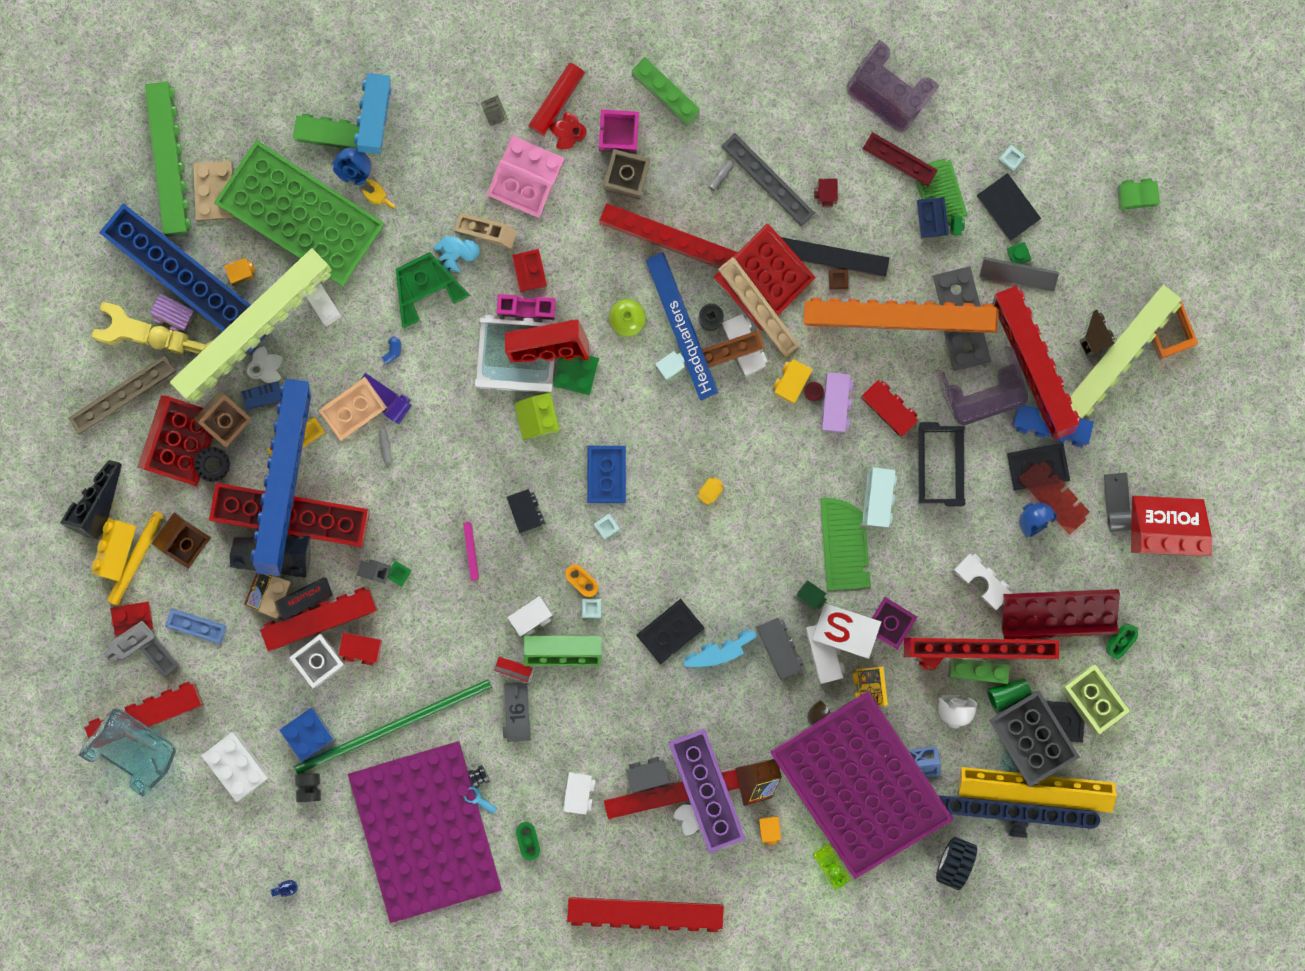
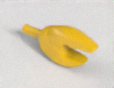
M367 179L366 183L373 187L374 191L368 193L362 189L364 197L374 204L381 205L384 202L394 209L396 205L386 199L387 194L383 187L376 181Z

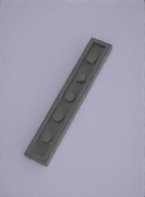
M736 133L721 145L801 227L815 214Z

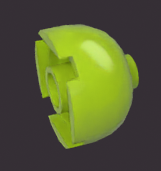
M623 299L612 306L609 311L608 320L610 327L615 333L623 337H631L637 335L644 328L646 313L639 302L633 299Z

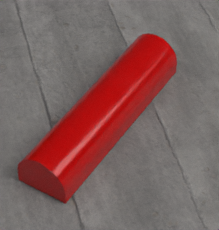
M568 63L529 123V128L545 136L585 75L581 68L573 63Z

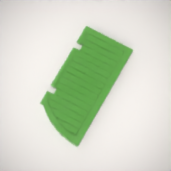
M820 498L827 591L871 588L870 573L863 572V566H869L866 529H860L863 512L842 500Z

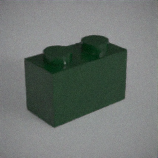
M807 580L795 598L812 610H816V608L821 609L826 602L825 595L827 593Z

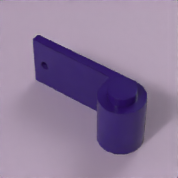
M364 373L362 378L366 377L387 406V409L382 411L384 415L393 422L400 424L412 407L411 399L404 394L399 396L367 373Z

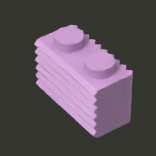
M162 294L158 295L150 311V315L154 317L153 321L161 325L165 322L171 325V330L181 332V330L187 332L196 314V311Z

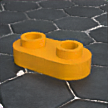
M574 564L566 569V579L582 595L592 597L598 592V583L581 566ZM573 571H578L579 576L577 578L571 576ZM587 584H591L593 586V589L591 591H587L585 589V586Z

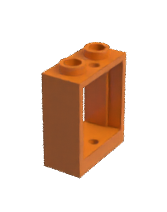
M1182 301L1179 302L1181 306L1176 313L1187 340L1163 349L1155 331L1156 336L1152 342L1159 360L1198 345Z

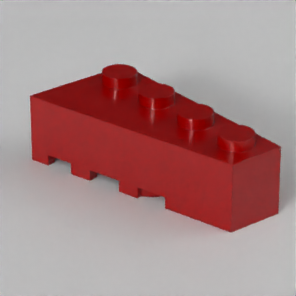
M579 319L505 333V353L510 362H535L537 358L546 361H553V358H565V361L573 360V357H582L583 360H589V340Z

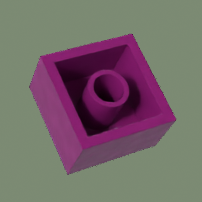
M884 597L872 616V619L881 622L876 637L898 650L918 617Z

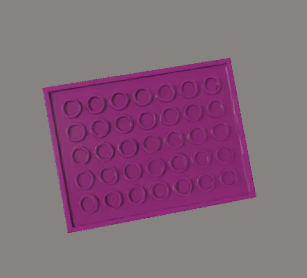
M869 690L770 750L771 755L854 879L953 821L952 815Z
M460 741L348 774L390 923L502 891L478 804L469 803L464 799V796H466L467 800L473 801L476 797L474 790L469 789V787H472Z

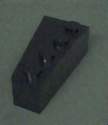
M287 536L281 574L306 578L311 560L310 536H303V539ZM234 537L229 555L230 567L256 571L255 567H253V561H251L252 549H256L254 537Z

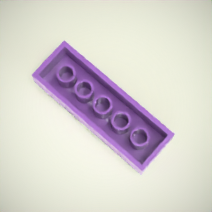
M701 729L669 741L670 749L709 853L746 840L706 730Z

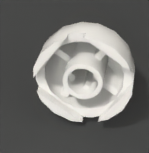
M945 694L941 698L939 697V717L949 727L955 729L969 724L976 713V701L968 697L967 700L957 699L959 695Z

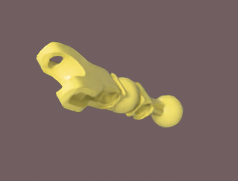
M107 302L101 303L100 310L112 317V324L105 330L94 329L91 334L94 340L108 345L117 344L121 340H129L150 345L154 349L161 350L165 348L167 351L183 355L184 350L200 354L211 343L202 344L188 340L189 336L173 330L169 331L164 326L153 327L151 324L128 318L125 311L119 305Z

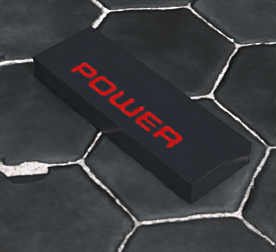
M323 577L274 603L280 619L285 620L333 596L327 578Z

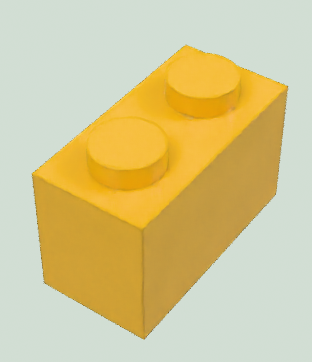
M794 359L790 363L786 362L782 369V372H784L782 379L777 378L773 389H775L774 395L794 405L813 369Z

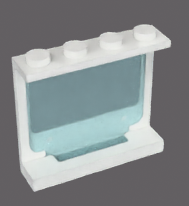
M485 315V318H480L481 327L475 388L533 393L551 392L552 394L555 358H553V361L537 358L535 362H510L505 353V333L549 325L553 323V320L543 319L542 322H534L532 318H523V321H516L515 317H504V320L496 319V316Z

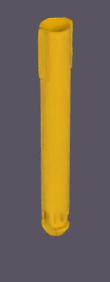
M158 511L152 513L153 517H150L124 566L120 582L116 581L107 598L108 602L116 606L120 603L162 523L160 522L161 519H164V514Z

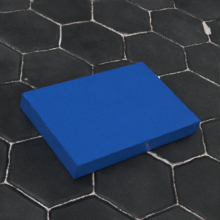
M588 446L587 503H626V446Z

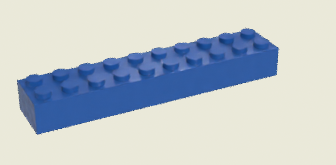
M124 203L99 232L222 332L251 306V304ZM264 334L260 338L261 342L267 335ZM258 345L253 349L250 347L247 351L252 354Z
M287 378L285 385H281L280 389L282 402L278 403L277 406L279 417L278 421L274 423L275 439L271 440L270 450H272V457L268 458L267 463L269 475H265L264 479L266 493L261 496V505L263 507L262 512L258 514L257 523L259 524V531H255L254 536L256 549H252L251 561H253V567H255L256 572L280 576L311 401L309 381Z

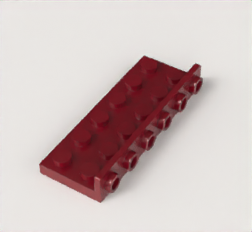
M1119 589L1003 594L1001 620L1003 638L1033 639L1119 634L1117 625L1120 600Z

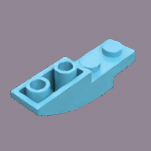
M746 629L738 634L739 639L734 642L730 639L721 644L722 649H719L716 643L712 645L710 642L701 647L702 652L695 655L693 652L684 658L686 662L683 665L684 667H706L727 662L744 654L741 646L757 636L753 630L749 632Z

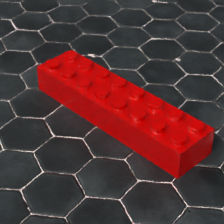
M1016 285L996 293L992 304L998 309V319L1052 439L1055 441L1075 433L1080 417L1077 411H1073L1070 405L1072 400L1070 395L1065 393L1063 389V379L1061 376H1057L1055 371L1057 369L1056 364L1047 354L1049 352L1048 346L1045 341L1042 342L1039 336L1041 335L1039 326L1037 324L1034 325L1032 311L1024 303V293L1022 290H1018Z
M216 483L209 521L259 530V524L257 523L258 514L262 512L263 507L261 505V496L266 491ZM294 496L287 535L297 537L310 536V539L363 548L370 510Z

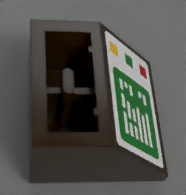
M1098 310L1093 311L1087 316L1079 341L1087 358L1115 344L1113 341L1115 337L1110 329L1107 330L1104 324L1106 323L1105 317Z

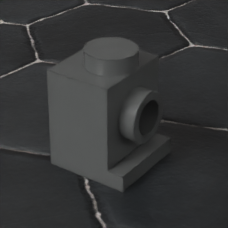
M371 559L369 563L361 561L357 576L386 584L391 566Z

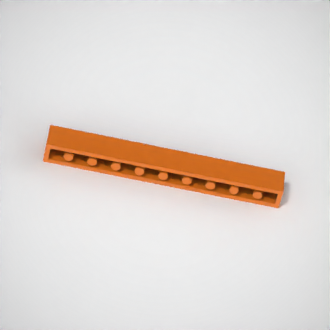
M810 298V301H805L803 323L806 326L997 333L998 309L993 304H982V307H974L973 303H963V306H955V303L944 302L943 305H936L935 302H924V305H917L915 301H905V304H898V301L887 300L886 303H879L878 300H867V303H860L858 299H848V302H841V299L830 298L829 301H822L821 298Z

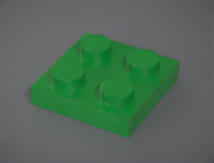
M589 356V360H583L582 357H573V360L565 361V358H560L553 387L590 396L599 358Z

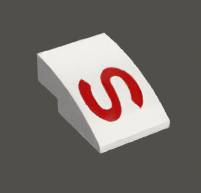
M824 603L812 640L869 659L881 622Z

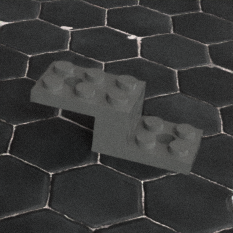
M970 266L932 276L940 305H943L944 302L955 303V306H963V303H973L974 307H981ZM952 285H959L961 287L959 295L951 292ZM943 331L954 371L991 362L984 333ZM964 343L972 344L973 351L971 353L963 351Z

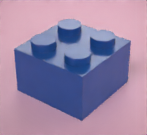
M311 707L279 730L301 762L335 740V737L314 707Z

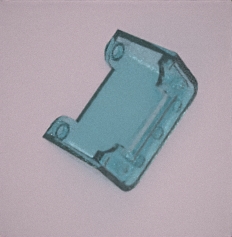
M113 709L82 747L78 756L88 762H95L100 756L131 775L130 787L143 797L168 773L176 754V749L170 741L120 709Z

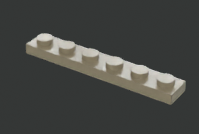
M164 355L68 417L77 433L81 434L174 374L176 370L167 356Z

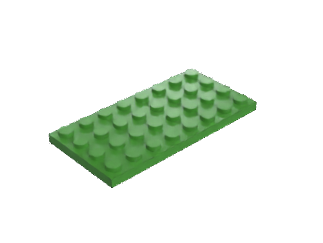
M258 140L254 142L214 202L215 205L298 259H301L313 248L332 269L329 279L344 287L385 225L384 222Z

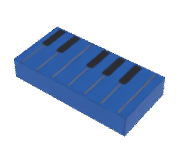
M278 381L241 391L246 410L282 401Z

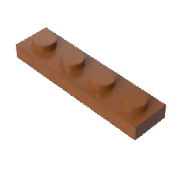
M754 331L704 348L702 351L709 368L764 350L765 347L760 331Z

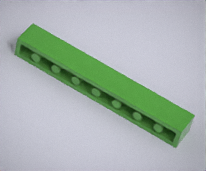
M168 81L145 84L163 234L166 237L189 234V229L192 228L191 219L187 217L186 210H189V202L184 197L187 185L186 181L182 180V173L185 172L184 163L180 161L179 154H182V146L177 140V135H180L179 125L175 124V117L178 116L177 107L173 105L172 98H175V90Z

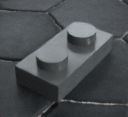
M156 636L139 648L164 678L180 666Z

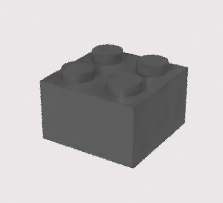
M658 756L647 759V764L641 765L640 762L629 764L626 773L632 793L670 783L663 759L659 760Z

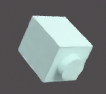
M673 351L657 362L655 367L665 381L685 369V361L680 353L676 354Z

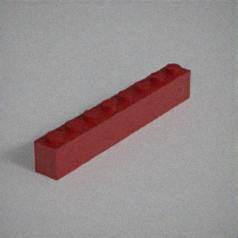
M606 203L599 220L603 226L718 269L738 253Z
M904 638V657L1059 659V640Z
M569 897L567 922H571L572 926H583V923H591L590 926L602 927V924H610V927L621 928L623 924L629 925V928L641 929V925L649 926V929L660 930V926L668 927V930L674 931L680 930V927H687V931H699V928H707V932H718L719 929H723L724 905Z

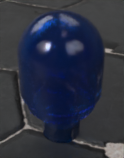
M294 880L280 882L277 888L270 889L272 897L280 894L281 897L291 896L297 892L298 885Z

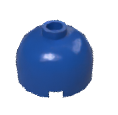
M357 148L343 149L332 162L334 164V173L346 183L352 181L355 182L354 185H362L367 181L371 172L370 158L366 153L358 152Z
M1030 502L1022 508L1024 512L1020 515L1019 527L1026 538L1032 537L1047 528L1048 521L1051 520L1053 523L1058 518V515L1046 503L1033 504Z

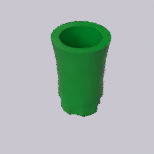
M1023 678L1001 686L987 688V695L992 708L998 714L1007 707L1031 695V688L1027 680Z

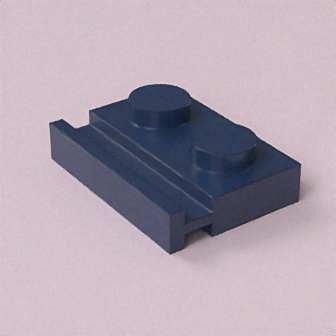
M945 197L917 200L920 238L948 236Z

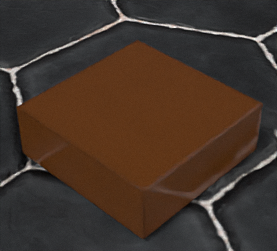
M848 269L828 271L829 290L849 288Z

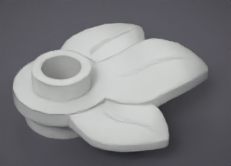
M260 347L253 353L252 361L247 366V374L252 379H261L265 383L279 381L281 376L276 370L281 366L283 357L276 354L268 355L267 349ZM254 367L260 368L259 373L253 372Z
M684 804L675 811L673 817L683 821L682 829L685 836L695 833L698 829L700 830L692 805Z

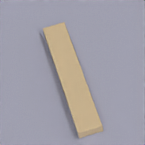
M732 257L718 269L783 357H787L800 346L735 258Z

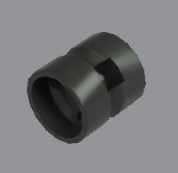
M712 303L703 306L699 312L698 321L700 326L706 331H715L720 328L723 323V310L720 306Z
M320 773L295 775V786L298 787L296 802L322 801L321 790L318 788L321 784ZM304 787H312V792H305Z

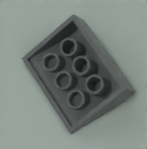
M1040 691L1035 692L989 720L1029 787L1080 758Z

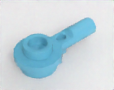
M473 785L469 787V789L474 790L476 799L469 801L466 796H464V799L469 803H477L491 814H494L497 808L481 797L478 788H475Z

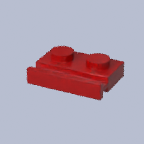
M539 249L512 254L520 293L547 287Z
M149 601L110 608L115 636L123 634L141 621L149 629H154Z

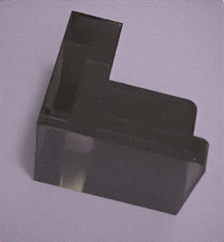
M498 95L481 102V107L490 126L508 120Z

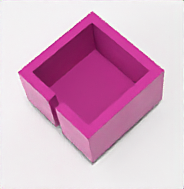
M601 109L599 152H613V149L630 154H637L639 112Z

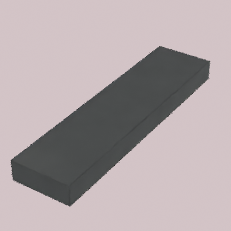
M987 257L983 258L980 270V277L1049 291H1055L1059 276L1057 271Z

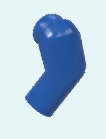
M395 336L388 340L390 344L389 352L381 357L387 365L401 354L402 343Z

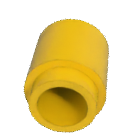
M709 477L698 491L697 498L709 506L715 502L724 490L722 487L723 483L716 477L713 479Z

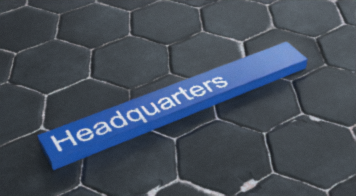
M661 252L647 259L646 263L700 400H705L719 392L666 256Z

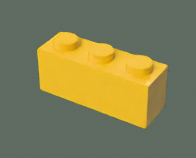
M108 518L103 526L104 533L102 539L97 546L96 559L92 562V574L120 582L136 526Z

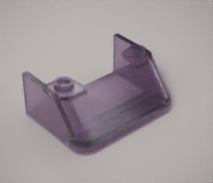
M1009 346L1004 347L1009 366L999 370L997 375L999 385L967 396L963 395L962 389L959 386L948 385L944 371L940 369L935 370L944 399L954 420L958 424L968 425L1022 407L1027 403L1028 393L1013 348Z

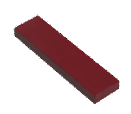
M873 132L863 147V150L927 187L938 172V169Z

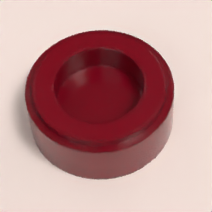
M811 382L805 387L804 394L808 400L818 401L822 398L824 389L821 384Z

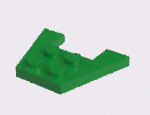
M431 252L396 268L402 329L421 321L413 304L444 288L447 289L453 304L471 296Z

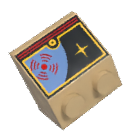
M256 572L243 605L279 619L280 617L274 602L289 595L293 583L274 575Z

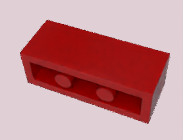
M877 380L860 398L901 438L919 421L916 418L918 415L911 408L907 409L903 405L904 401L897 394L894 396L889 391L891 388L884 381L880 382Z

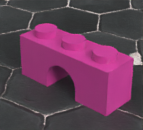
M498 294L497 316L555 320L556 298H521L517 295Z

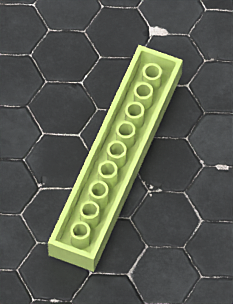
M311 248L178 373L170 383L191 403L200 400L204 396L203 392L208 387L212 388L217 384V378L222 374L226 375L233 368L231 365L234 362H240L247 355L245 352L250 347L252 349L261 342L260 338L264 334H270L278 321L282 322L288 317V312L292 308L296 309L303 302L302 298L306 295H311L317 289L316 285L320 281L325 282L331 276L330 272L332 269Z

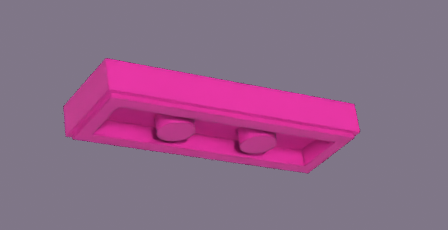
M467 522L463 523L469 571L471 581L479 579L472 524Z

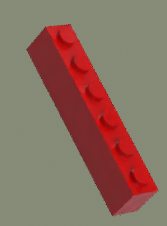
M365 587L354 590L355 594L351 596L343 594L336 597L337 601L329 603L328 600L319 603V608L311 610V607L301 611L300 615L291 616L276 624L275 621L263 624L264 628L260 629L267 651L278 649L377 612L378 608L371 589L366 590Z
M190 682L179 685L178 690L172 692V689L161 692V697L154 699L151 696L142 700L143 704L136 706L134 703L124 707L125 711L121 713L114 711L107 714V718L100 721L97 718L89 721V726L84 728L92 749L99 748L203 706L204 704L196 684H190Z

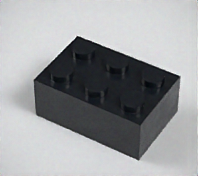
M527 489L507 496L521 536L543 529L542 525L545 524V520L541 511L536 509L539 503L534 492L531 493Z

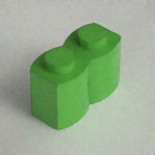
M1151 178L1140 180L1141 183H1133V180L1123 181L1117 187L1120 210L1158 206L1160 204L1158 181H1152Z

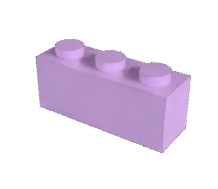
M828 372L826 374L821 431L845 433V430L849 429L850 418L847 417V410H851L852 399H849L848 396L849 391L853 389V380H850L849 374Z

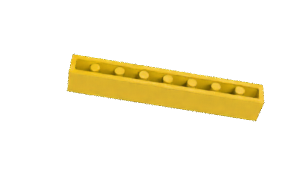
M961 767L958 781V797L1113 813L1117 797L1116 784L1114 782L1048 776L1029 787L1021 773Z

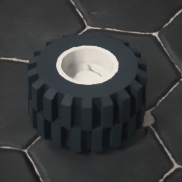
M954 836L947 844L936 873V881L959 891L967 882L977 856V845Z

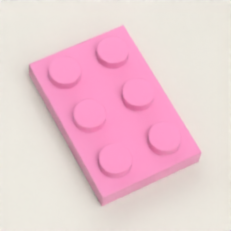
M512 136L502 160L555 183L565 158Z
M500 160L487 196L539 218L554 182L504 160Z

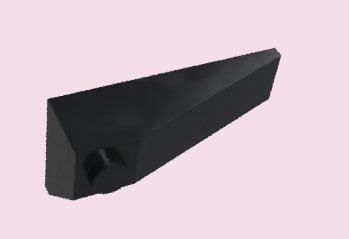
M108 460L94 477L93 481L95 484L81 492L84 497L78 504L73 502L69 506L60 524L85 537L98 540L99 536L103 533V526L109 517L122 464Z

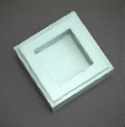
M1010 145L999 158V161L1011 171H1014L1026 156Z
M607 514L593 524L604 540L620 530L610 514Z
M582 599V619H601L602 599Z

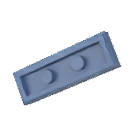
M171 608L165 627L221 644L227 626Z

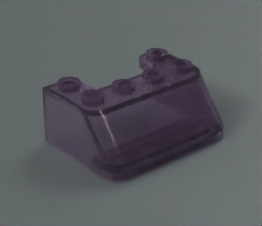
M878 40L847 83L846 92L851 98L895 131L905 132L935 95L940 85L931 78H923L914 88L910 87L883 66L890 57V49L886 44Z

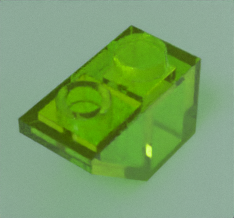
M829 844L813 853L814 858L834 890L851 881Z

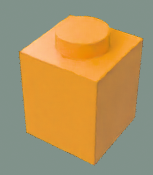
M246 258L224 266L230 283L233 286L255 278L253 275L256 272L252 261L248 262Z
M779 817L758 818L761 842H766V845L777 844V841L781 840Z

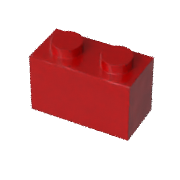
M343 633L338 656H343L344 661L354 662V659L362 660L361 664L373 666L374 662L378 663L382 640Z

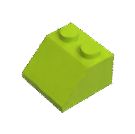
M551 392L514 403L523 440L560 432Z

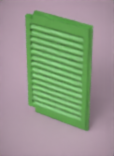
M944 158L927 163L938 169V172L928 187L916 181L921 199L945 197L947 223L951 224V215H960L963 219V216L968 214L951 160L946 162Z

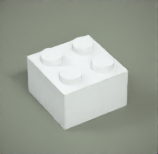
M319 634L289 657L312 688H317L346 665L323 634Z

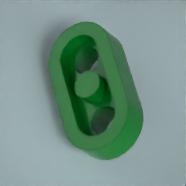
M1129 623L1123 624L1119 628V634L1113 635L1108 641L1106 653L1114 659L1123 657L1138 638V629Z
M522 822L516 829L521 855L526 860H535L540 854V845L535 827L530 822ZM523 828H528L530 833L524 835L522 833ZM528 847L534 848L533 854L527 852Z

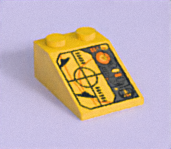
M883 666L855 669V673H852L853 684L857 685L858 690L855 693V698L869 690L879 706H887Z

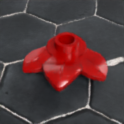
M569 112L564 113L563 121H557L550 127L551 132L556 137H559L556 148L561 150L572 148L576 142L582 141L587 134L586 127L579 123L578 117ZM579 129V133L575 135L574 131Z

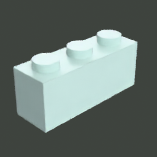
M868 468L862 518L863 526L889 528V524L892 523L893 514L891 513V506L895 502L893 487L897 483L895 470Z

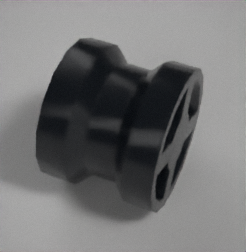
M483 765L478 766L476 770L468 771L475 788L480 787L482 783L487 784L490 782Z
M1009 821L1011 830L1008 832V836L1028 838L1026 828L1029 826V822Z

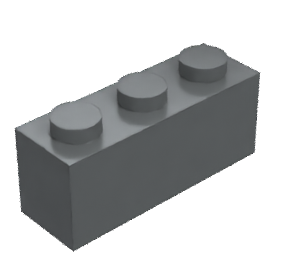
M777 617L756 627L780 680L802 670L800 666L803 665V662L799 655L795 656L793 651L795 645L792 638H787L785 631L787 627L783 619L779 620Z

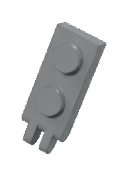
M141 621L109 642L108 648L103 653L105 656L111 654L108 657L110 661L116 658L121 660L152 640L154 633Z

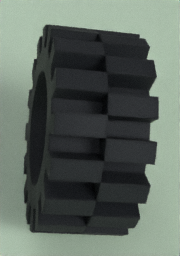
M208 447L201 450L194 461L197 474L206 481H220L226 477L230 470L229 457L223 450L216 447ZM209 457H216L220 462L219 469L215 472H209L205 468V461Z

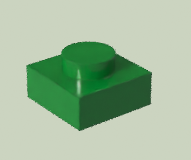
M951 215L950 234L962 236V231L965 229L964 219L960 215Z
M1025 242L1006 249L1012 263L1022 264L1032 260Z
M394 561L387 578L403 587L412 570Z

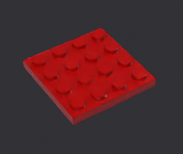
M767 223L733 257L777 316L816 278ZM718 272L713 277L714 280L759 330L764 331L722 274Z

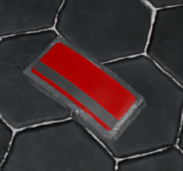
M498 654L492 673L531 686L537 667L524 666V662Z

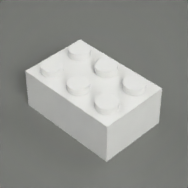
M236 731L231 732L201 755L236 802L243 799L270 778Z

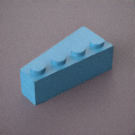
M367 73L366 80L363 79L362 91L365 92L364 98L360 97L359 109H362V114L357 117V127L360 128L359 134L355 133L354 145H357L358 152L381 155L384 139L383 126L386 125V109H389V95L391 96L392 90L390 76Z

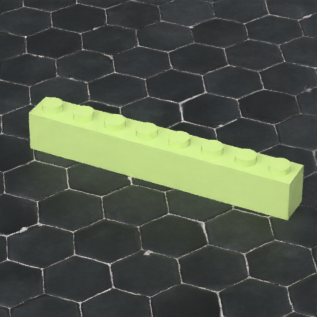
M1164 284L1070 395L1072 400L1070 405L1073 411H1077L1080 418L1084 416L1089 417L1094 411L1092 406L1095 402L1098 401L1100 403L1107 395L1105 390L1109 386L1113 388L1119 381L1117 376L1120 372L1125 373L1132 365L1129 363L1133 357H1139L1144 351L1142 346L1146 341L1150 343L1156 336L1154 333L1158 327L1162 329L1169 321L1166 317L1171 312L1175 313L1180 308L1181 304L1179 302L1181 298Z

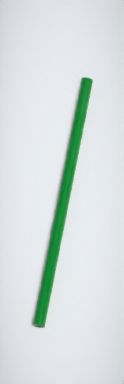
M489 679L294 765V769L298 775L492 688Z

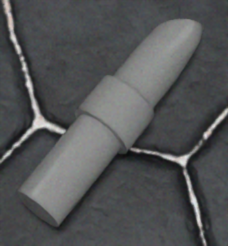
M727 161L723 168L718 171L716 177L709 185L711 190L715 191L722 180L727 177L735 161Z
M383 427L379 431L380 446L383 452L384 463H391L390 442L388 441L386 429Z

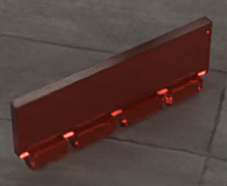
M1042 461L1039 465L1035 463L1018 479L1040 503H1046L1051 506L1058 515L1056 521L1070 535L1087 520L1085 516L1090 511L1082 502L1075 506L1073 505L1078 498L1069 488H1066L1063 492L1060 491L1065 487V483L1056 473L1050 478L1048 477L1053 470L1045 461Z

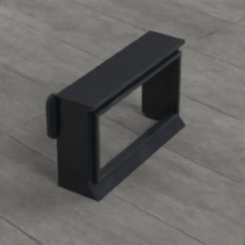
M921 422L919 424L918 504H945L947 507H963L966 504V499H964L965 426H940L938 422ZM925 433H955L956 499H925Z

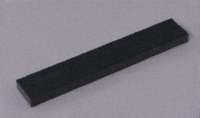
M781 237L801 261L883 277L887 275L889 257Z

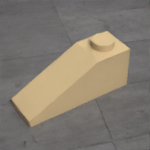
M460 213L454 229L456 232L510 249L517 234V230L507 224Z

